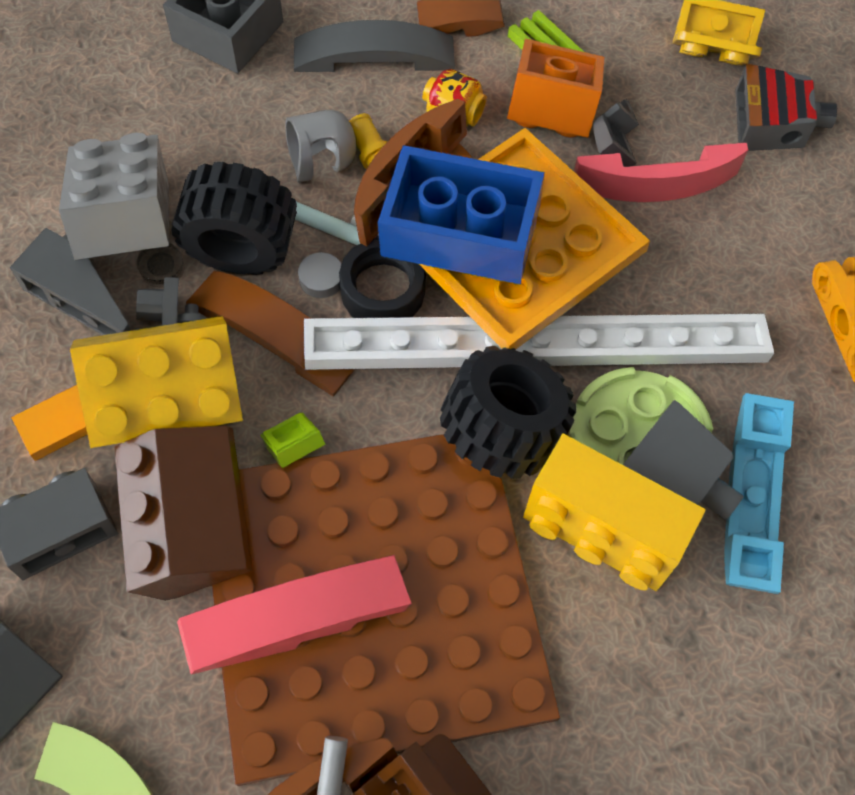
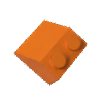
M525 38L507 119L513 120L518 125L526 128L543 127L555 130L558 134L565 137L582 136L588 138L602 93L605 57Z

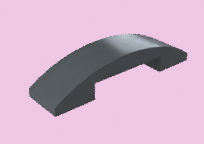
M358 20L327 25L294 38V72H334V63L414 62L415 71L455 70L453 36L431 27L392 20Z

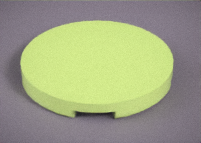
M634 367L610 371L592 381L584 389L576 402V414L573 417L575 421L569 430V437L623 465L673 400L679 402L711 433L713 425L705 405L685 383L671 375L665 377L657 373L635 370Z

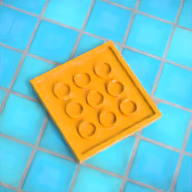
M523 128L478 159L545 172L540 209L521 285L419 264L501 349L505 347L508 349L519 348L647 252L650 240L526 128Z

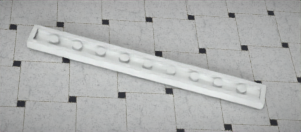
M765 314L560 316L516 349L519 352H523V350L531 352L533 357L540 361L544 359L551 366L766 363L774 354ZM471 317L304 319L305 370L461 367L465 359H469L471 353L476 350L483 352L488 346H496L502 350Z

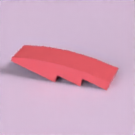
M395 555L300 578L241 596L181 617L177 623L192 675L294 650L303 641L351 630L358 622L404 612L412 603Z

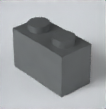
M85 468L76 472L68 471L55 476L48 485L29 494L12 496L6 499L0 506V550L7 567L22 581L119 534L96 483Z

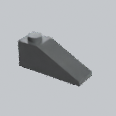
M45 228L10 266L11 271L24 291L96 332L108 335L131 331L126 319L89 258L74 260L66 234L62 237Z

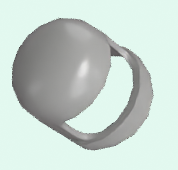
M321 110L286 118V140L298 183L312 180V156L326 148L334 152L336 157L335 166H332L335 172L345 170L350 166L356 154V139L353 127L344 114L335 110Z

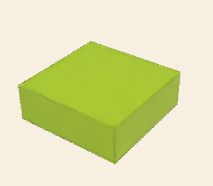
M303 412L290 417L260 435L266 448L282 468L326 445L320 431Z

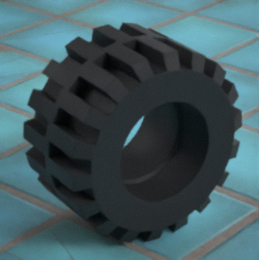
M214 162L213 165L205 163L198 166L197 170H191L187 179H185L172 223V236L176 238L175 242L177 245L186 250L185 253L199 260L200 263L208 267L242 275H260L264 272H272L277 269V266H282L285 262L297 214L296 200L291 198V191L287 187L281 186L278 179L264 174V171L255 167L252 169L244 166V164L234 162L233 164Z
M488 346L483 352L476 350L471 353L469 359H465L442 403L441 411L443 413L440 417L441 427L447 429L444 437L448 444L456 445L455 453L461 459L467 457L473 462L471 466L479 471L485 468L490 470L491 476L499 478L502 477L503 473H506L511 479H520L524 473L528 476L534 475L541 467L543 468L562 434L567 435L575 421L573 417L576 414V404L571 401L574 397L571 388L563 384L565 381L564 377L559 372H554L550 368L551 364L544 359L541 361L536 359L531 352L526 350L519 352L515 348L508 349L506 347L500 350L496 346Z

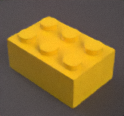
M223 316L76 339L70 347L90 448L123 443L153 429L218 426L243 421L227 325Z
M563 433L533 484L523 518L530 521V528L538 535L549 540H555L559 537L575 546L574 552L583 560L594 565H600L604 562L620 571V578L628 585L639 590H647L649 587L657 592L679 564L706 509Z

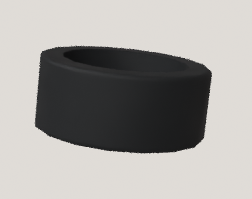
M379 238L373 239L368 246L361 243L354 246L343 258L339 271L342 302L353 318L414 317L422 307L426 290L425 270L417 263L381 256ZM389 265L405 272L408 275L410 284L408 290L401 296L391 300L380 301L370 299L358 292L356 280L362 271L372 266Z

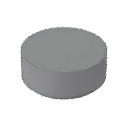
M324 252L314 253L304 258L298 268L299 283L302 290L315 298H327L336 294L340 290L339 271L341 262L339 259Z

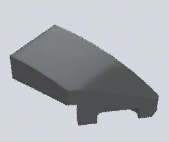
M627 99L616 103L593 121L594 135L599 153L601 155L620 153L623 167L634 166L637 163L626 134L639 124Z

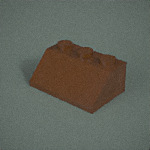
M229 426L153 429L114 446L127 592L166 601L253 571L233 428Z

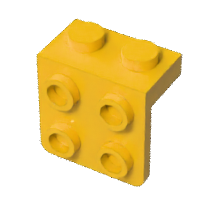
M683 0L672 44L681 45L679 53L703 57V55L707 56L708 51L720 53L718 60L720 62L739 66L748 64L749 60L760 57L762 47L756 46L765 9L721 0Z

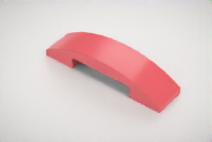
M747 143L704 146L699 161L623 167L620 153L578 156L574 172L603 198L629 202L669 201L694 196L727 182L738 174L749 149Z

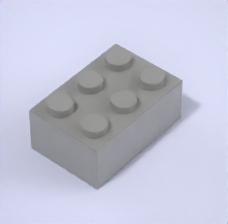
M131 133L121 137L120 140L101 142L97 139H87L68 147L59 213L74 260L169 246V184L158 134L146 136L143 133Z

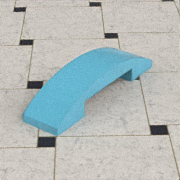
M749 393L743 395L732 449L734 458L730 463L729 486L741 493L744 498L726 520L724 546L726 585L773 594L781 592L784 542H779L778 537L784 455L791 447L794 401Z

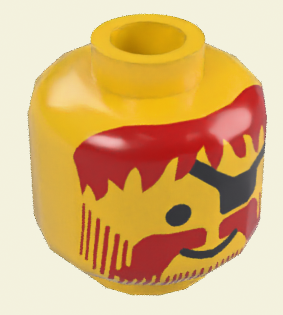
M454 69L442 71L437 78L431 77L426 83L422 95L423 101L427 102V112L456 99L464 101L466 126L470 125L472 127L481 118L487 102V96L483 94L482 84L477 79Z

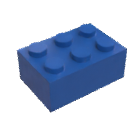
M403 145L378 220L380 255L521 285L540 209L545 172Z

